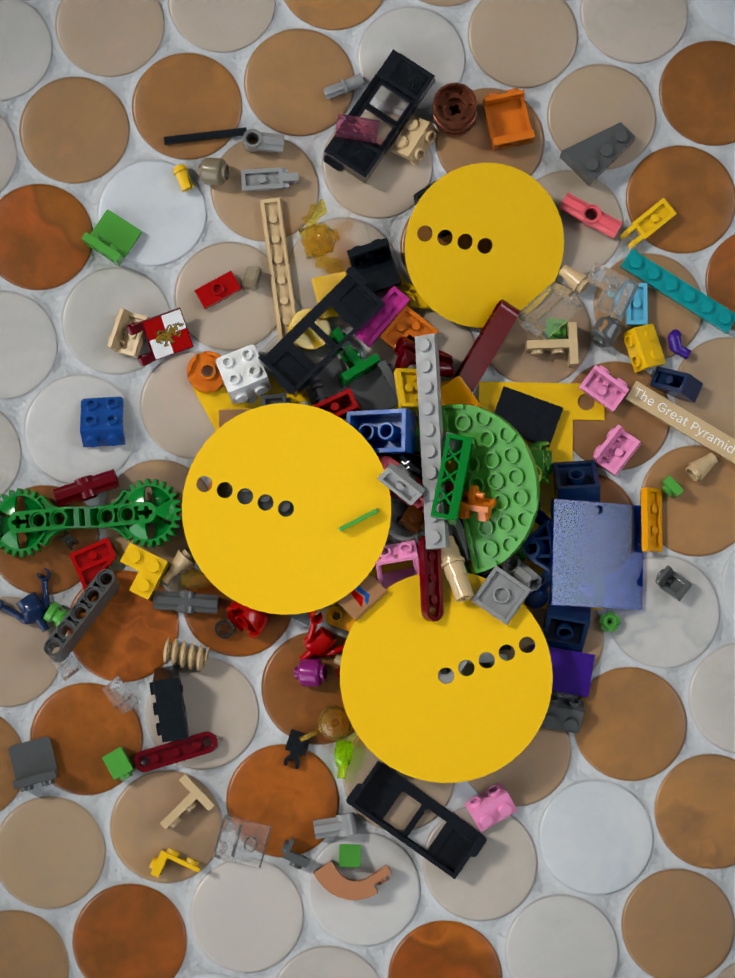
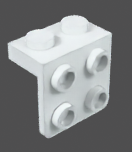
M248 345L216 359L217 367L233 405L243 403L256 395H263L272 389L266 371L258 360L259 355L254 345Z

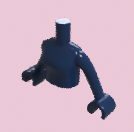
M45 568L47 571L46 578H42L37 573V577L41 580L43 602L39 599L36 592L27 595L16 603L22 612L21 614L5 605L4 601L0 599V610L15 617L23 624L37 623L42 632L50 629L47 622L43 619L50 607L48 580L51 577V572L47 568Z

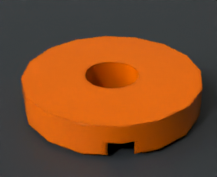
M204 351L192 357L188 363L187 376L193 388L203 393H213L223 388L225 384L216 364V359L221 357V355L212 351ZM205 367H211L214 373L210 377H205L202 375V370Z

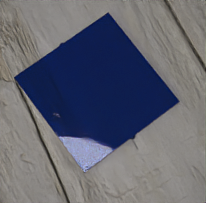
M551 499L549 605L642 610L644 556L641 542V506Z

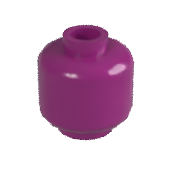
M303 659L295 667V679H298L303 687H319L327 679V666L320 659Z

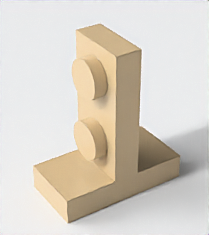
M577 322L567 323V339L527 340L525 352H531V355H542L544 351H552V354L558 355L564 354V351H567L568 367H577L579 364Z
M187 773L179 781L190 791V794L160 822L165 830L169 826L173 829L182 820L179 816L184 811L189 813L197 805L195 803L196 800L208 811L216 805Z

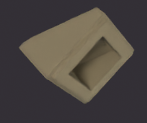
M247 267L241 286L254 291L257 290L262 275L261 267Z

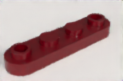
M424 535L418 542L421 613L426 621L433 622L439 621L444 613L441 549L427 550Z
M207 731L189 736L188 739L176 740L149 748L136 754L134 765L139 771L148 772L213 752L217 748L218 739L214 733ZM205 738H209L211 740L210 746H205L203 744ZM143 757L149 758L148 765L142 763Z

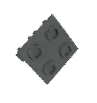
M338 356L305 388L312 405L350 388L349 385L343 388L339 383L341 373L344 371Z

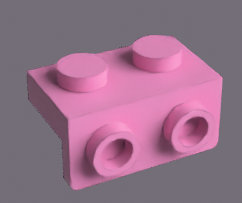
M595 365L581 383L579 389L613 413L630 389L626 387L627 383L620 378L615 379L609 375L610 371L601 365L599 367Z
M619 424L608 432L605 442L602 445H598L593 453L595 463L615 477L641 445L638 439L624 431L623 427Z
M501 782L490 786L484 792L473 796L464 803L480 832L485 831L518 811Z

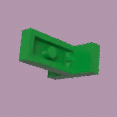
M338 327L331 332L330 338L338 344L347 334L342 333ZM349 344L339 354L349 368L341 373L339 383L344 388L351 382L377 368L381 359L375 353L362 361L359 351L353 349L351 344Z

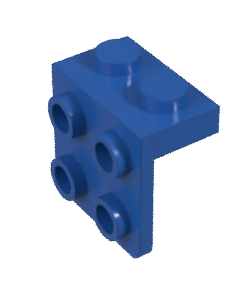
M122 397L87 398L81 401L80 434L83 447L126 445L123 427L124 401Z

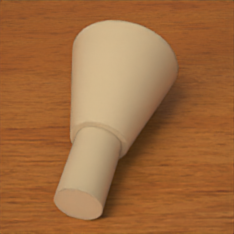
M186 548L184 550L178 549L170 570L162 578L164 583L169 584L176 575L195 563L193 555Z

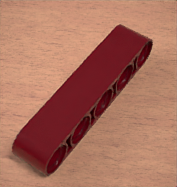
M503 299L495 306L453 377H462L472 393L520 313L519 309Z

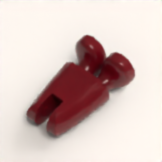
M400 336L394 348V354L398 355L394 368H408L409 365H413V369H416L415 343L407 337ZM439 350L440 376L452 377L454 371L452 366L453 356Z

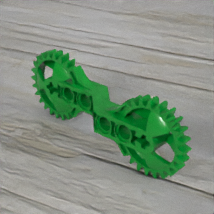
M145 478L144 483L141 480H137V486L130 484L131 491L124 489L113 503L105 506L57 507L46 496H39L37 491L31 492V489L26 488L24 491L21 488H17L16 492L9 490V496L2 494L3 501H0V550L5 549L4 553L9 555L12 553L13 557H18L19 555L27 557V553L34 556L35 550L41 552V545L48 547L53 538L62 531L109 528L118 531L127 541L133 540L135 545L140 543L141 547L149 545L151 548H155V544L163 546V540L170 542L169 535L177 536L174 531L175 528L181 529V526L177 523L182 521V517L179 516V513H182V509L178 507L182 504V501L176 500L179 493H172L173 486L166 487L167 482L162 481L159 484L158 479L151 481L148 478ZM147 487H151L153 503L145 502V490ZM19 497L24 499L25 511H17V499ZM129 510H132L133 516L128 520L127 513ZM152 510V514L149 516L142 515V512H151ZM4 512L5 514L9 515V517L4 516L1 513ZM112 512V520L108 522L107 514ZM63 514L65 519L64 522L60 524L59 517ZM43 516L44 524L40 526L39 519ZM162 518L171 521V525L162 521ZM27 520L29 524H20V522ZM155 524L154 539H149L147 525ZM18 533L27 534V543L24 549L20 548Z

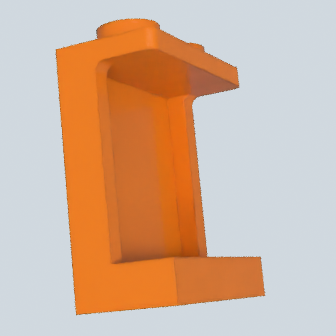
M513 88L499 95L497 92H494L483 98L482 105L493 151L534 143L535 134L534 129H531L524 98V89Z

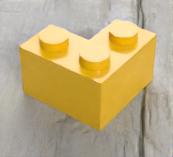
M129 543L120 560L123 564L139 571L129 591L151 601L170 563L132 543Z

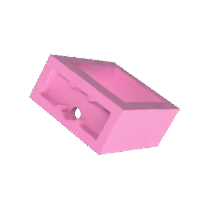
M415 540L384 546L382 554L378 561L375 562L377 580L385 589L407 577L419 574V558ZM412 560L413 568L382 573L381 565Z

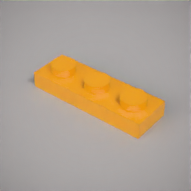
M641 488L642 552H663L662 489Z

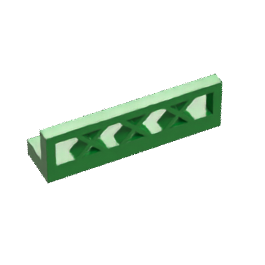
M447 433L430 517L448 520L449 525L457 526L473 446V437ZM450 440L463 442L462 449L453 453L449 448ZM454 459L458 464V469L449 474L445 465ZM450 480L454 485V489L445 495L441 485ZM446 500L450 506L449 514L436 512L437 505Z

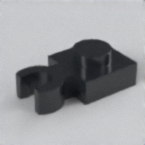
M291 729L285 750L291 752L284 760L285 766H287L290 759H294L296 761L295 769L299 768V754L306 756L312 735Z

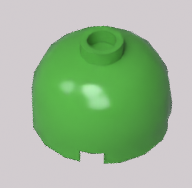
M538 441L528 445L536 465L539 466L542 472L540 484L551 482V479H547L548 474H552L553 470L552 452L547 450L546 445H550L548 441Z

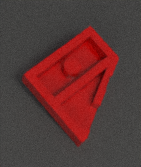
M109 537L69 554L84 591L101 570L108 569L117 558Z

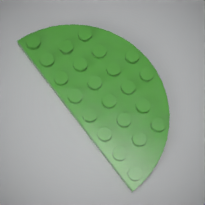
M443 405L442 420L444 433L448 432L473 437V446L464 490H469L472 485H477L479 491L485 493L486 498L496 499V506L492 509L491 518L487 522L478 521L476 511H472L470 518L463 519L474 574L488 571L496 565L499 566L508 560L527 539L539 508L540 482L538 470L526 441L504 418L492 411L474 405Z

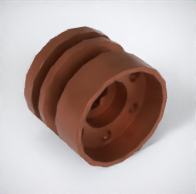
M449 83L441 87L435 94L433 117L439 131L445 135L456 137L468 133L475 125L477 100L472 89L465 84Z

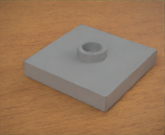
M496 565L471 602L507 626L531 592V589Z

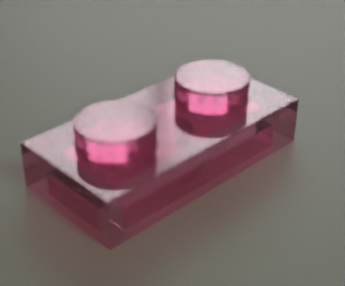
M338 113L335 136L376 143L380 121Z

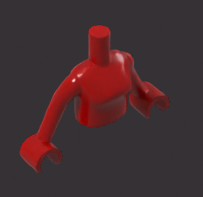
M316 610L309 612L311 625L308 634L303 640L307 650L300 656V660L310 659L313 655L329 657L342 653L344 645L330 649L337 641L332 632L324 627H320L316 631L317 624H320L323 620L322 613L319 612L316 615Z

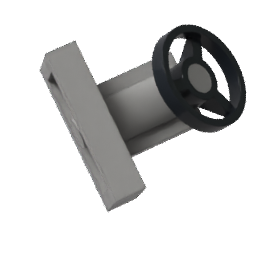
M402 454L399 458L402 460L403 465L399 464L396 466L391 462L377 479L409 505H412L425 491V488L415 481L417 476L414 475L419 474L422 476V469Z

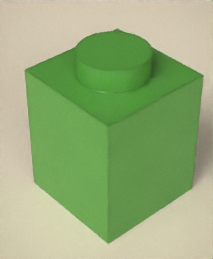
M123 746L102 757L114 780L120 778L123 781L132 776L131 771L135 767Z

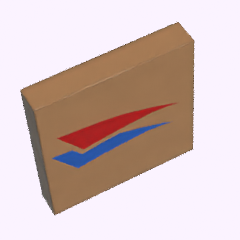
M369 573L357 588L337 601V603L357 621L388 592Z

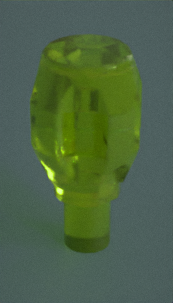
M337 740L334 751L336 767H338L337 778L346 779V769L350 765L353 756L352 741Z

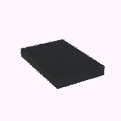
M504 386L494 413L509 422L523 439L531 442L548 441L551 444L563 407Z

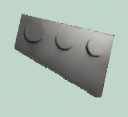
M620 122L562 150L560 158L590 186L633 143L636 136Z

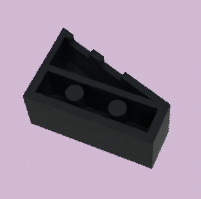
M180 665L155 668L153 682L149 683L151 695H155L156 702L153 703L154 715H158L159 723H156L157 735L162 736V742L188 739L189 736L186 705L183 698L184 690L180 679Z

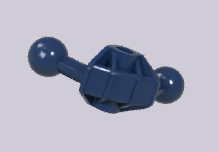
M540 500L535 519L539 527L530 534L524 544L526 556L535 564L545 569L540 576L542 578L541 587L537 591L529 593L524 600V603L533 609L541 608L547 603L549 599L547 588L557 574L563 573V560L565 558V554H563V535H561L559 522L549 518L540 509Z

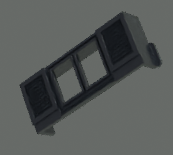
M393 49L325 148L323 161L337 171L344 169L366 184L410 116L413 115L435 83V75ZM381 86L409 103L397 121L370 104ZM365 109L393 127L381 145L354 128Z
M349 267L345 271L346 276L264 357L262 355L258 357L259 362L276 378V382L295 398L385 310V303L365 285L366 279L354 267ZM330 307L353 328L338 344L315 324ZM309 328L332 349L317 365L294 344Z
M379 760L362 784L358 783L346 799V802L453 879H456L471 856L476 857L487 841L482 833L397 773H393L390 768ZM403 791L422 805L404 831L400 832L383 820V818ZM426 809H429L446 821V823L426 850L410 839L408 835Z

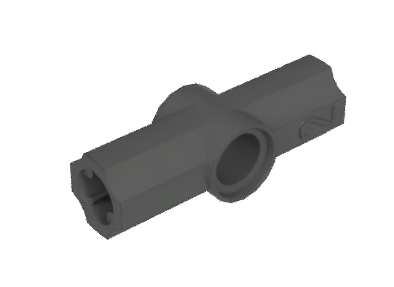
M155 591L153 609L174 610L178 613L195 614V612L218 614L219 595L197 594V592Z

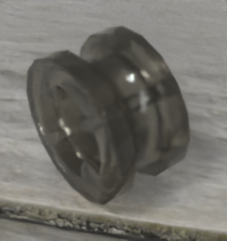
M67 530L64 531L63 536L58 537L71 550L74 549V544H79Z
M220 620L215 625V633L220 638H229L234 633V625L229 620ZM225 623H228L230 625L228 628H231L230 632H226L224 635L220 634L219 626H224Z

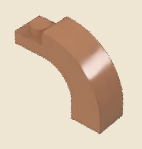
M331 859L315 870L313 874L319 883L331 894L347 900H361L377 894L378 890L375 884L378 883L380 886L390 879L388 875L391 874V870L386 864L364 879L353 880L342 875Z

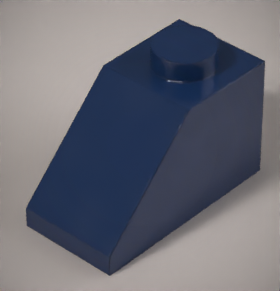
M658 366L650 386L678 399L695 403L703 383L689 373Z

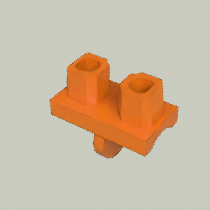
M472 485L469 490H464L459 518H470L472 511H476L477 520L487 522L491 518L492 509L496 506V499L486 498L485 493L480 492L477 485Z

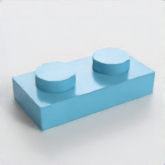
M626 283L625 326L648 325L647 283Z

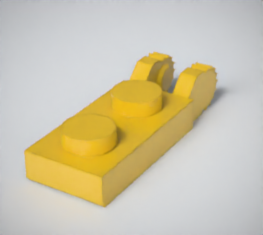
M662 198L637 218L620 235V238L623 240L636 230L640 236L629 243L628 247L631 250L676 216L677 212L665 198Z

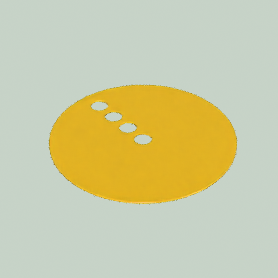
M475 163L462 166L434 182L416 204L409 219L405 236V260L408 274L422 300L445 319L456 324L483 328L501 299L520 310L517 319L535 308L554 284L564 253L562 221L551 196L539 182L527 173L515 167L499 163ZM422 226H429L432 229V237L428 241H421L418 238L417 232ZM442 230H449L452 233L453 238L448 245H441L438 242V234ZM462 234H469L472 237V245L466 250L458 246V238ZM483 238H488L492 242V249L486 254L478 250V242Z

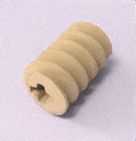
M168 636L163 651V661L167 664L172 659V665L174 666L180 661V667L182 668L188 663L190 670L196 665L197 672H201L206 665L210 647L205 652H203L202 645L195 650L194 643L186 647V641L184 640L181 645H178L177 638L170 643Z

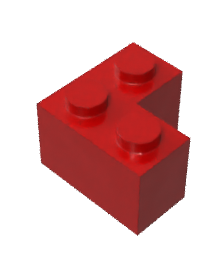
M350 388L312 405L313 407L328 411L343 420L347 418V411H362L355 393Z

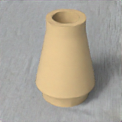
M567 264L559 272V275L570 288L579 294L583 293L591 282L587 275L569 267Z
M710 452L688 463L686 473L693 481L702 480L711 468L718 463V460Z

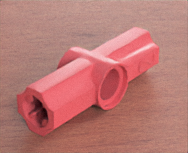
M570 193L566 194L559 207V210L581 221L584 226L592 227L614 239L623 223L601 211L597 205L588 204ZM593 212L596 219L589 220L585 213Z

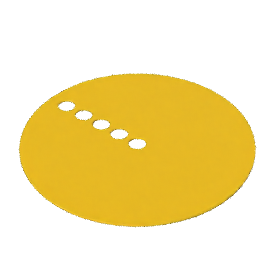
M276 403L248 410L232 418L216 430L199 450L190 467L182 498V521L188 547L197 565L208 580L226 596L244 606L261 612L281 615L307 613L327 607L357 588L376 565L375 562L378 561L383 552L391 522L390 489L377 479L384 471V468L368 441L353 426L328 411L296 403ZM202 476H207L212 480V488L207 492H202L197 487V481ZM223 482L229 483L233 488V492L228 498H222L217 493L219 484ZM247 488L252 491L253 499L249 504L239 502L237 495L241 489ZM265 494L270 495L274 502L272 508L267 511L260 509L258 506V499ZM283 501H290L294 506L292 515L288 517L282 516L278 511L279 504ZM376 508L379 509L380 512L341 532L339 531V527Z
M442 571L443 616L439 621H426L421 613L420 576L417 574L386 588L388 593L359 620L354 622L343 648L340 665V688L346 714L355 732L366 747L377 758L402 774L437 783H458L484 777L515 759L530 744L542 725L552 694L553 673L550 651L539 624L523 603L506 626L471 602L472 598L457 603L444 571ZM468 573L467 576L475 595L486 578ZM524 637L532 638L535 642V648L530 653H524L519 648V642ZM503 645H510L515 650V656L513 659L505 661L499 656V649ZM488 652L494 656L495 663L492 667L483 668L479 664V657L482 653ZM464 660H469L474 664L475 669L470 676H464L458 670L459 664ZM450 668L454 672V679L451 683L444 684L439 680L438 673L441 669Z

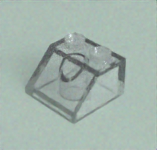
M224 814L213 857L229 863L261 868L272 826Z

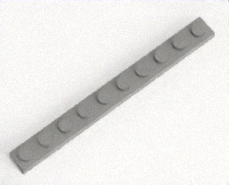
M434 333L415 336L427 550L449 548L448 520L430 517L444 450L438 335ZM444 482L441 485V489L445 493V495H447L446 482ZM446 500L437 505L436 512L448 514Z

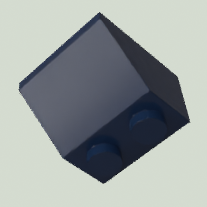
M594 460L553 463L557 509L600 506L601 486Z
M549 597L542 629L548 647L582 653L590 625L591 605Z

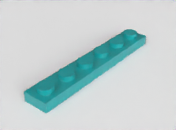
M631 249L620 266L627 273L643 283H647L651 288L725 334L729 332L735 322L734 312Z

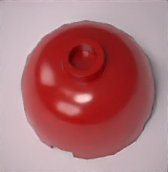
M233 601L226 608V610H229L227 616L241 632L243 628L250 632L247 635L249 637L257 638L267 626L269 617L266 612L251 609L236 601Z

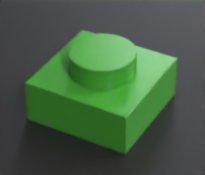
M670 475L660 483L663 486L662 490L669 497L673 496L676 498L684 491Z

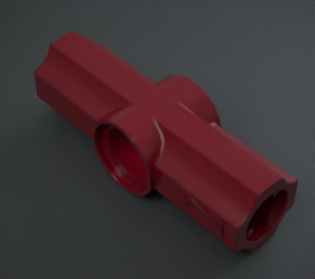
M112 469L94 476L88 475L74 480V483L53 489L58 507H62L79 500L86 501L95 498L100 493L116 489L120 485L115 470Z

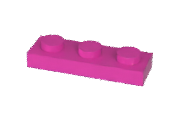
M395 286L382 299L385 303V310L357 336L369 348L410 301Z

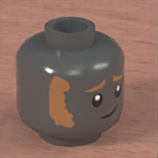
M612 316L600 317L590 331L593 338L592 342L600 348L603 346L612 347L622 333L619 321Z

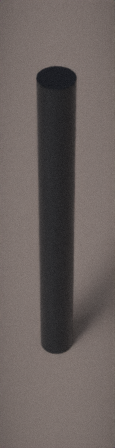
M247 128L164 137V144L171 145L244 136Z

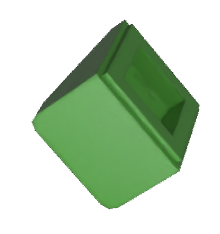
M340 844L339 867H360L361 845Z

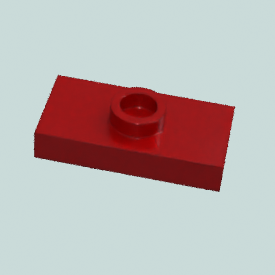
M229 271L194 291L204 309H207L239 292L241 287L232 271Z

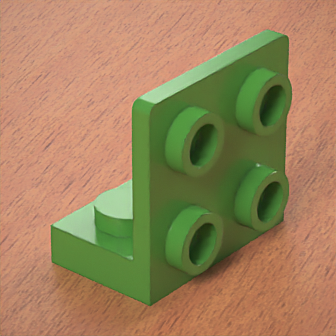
M106 210L91 234L85 232L81 239L85 245L120 266L142 232L112 211Z

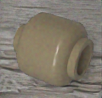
M205 158L198 166L197 174L206 185H222L229 179L230 167L224 159Z

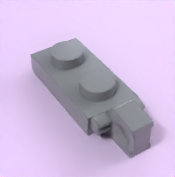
M282 167L241 170L242 192L287 189L289 184L300 183L299 172L288 173V169H283Z

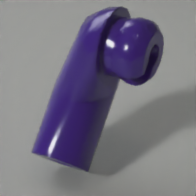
M674 329L668 334L669 349L673 353L687 359L691 350L682 345V334L679 330Z

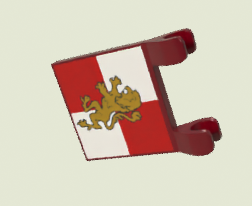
M180 307L126 326L130 335L144 331L151 352L138 356L137 359L141 366H146L158 359L194 347Z

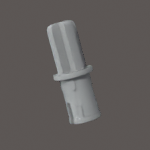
M361 73L345 80L340 79V82L324 88L323 92L326 99L330 100L344 93L347 95L349 91L365 86V82Z

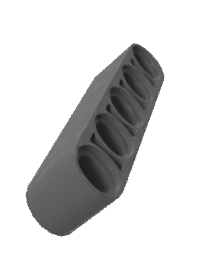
M103 569L95 576L45 642L44 651L52 661L62 662L69 656L118 591L120 582L111 570ZM107 579H112L109 584L104 585ZM99 595V598L96 601L91 602L94 596ZM86 612L85 617L78 619L81 613ZM68 630H73L71 635L65 636ZM60 647L57 653L52 654L54 648Z

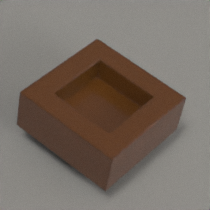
M408 505L398 523L413 534H416L424 523V513L414 505Z

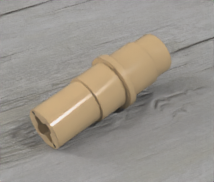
M449 536V548L441 549V568L444 570L447 581L450 583L456 602H464L473 598L474 593L464 565L465 558L461 556L454 537Z

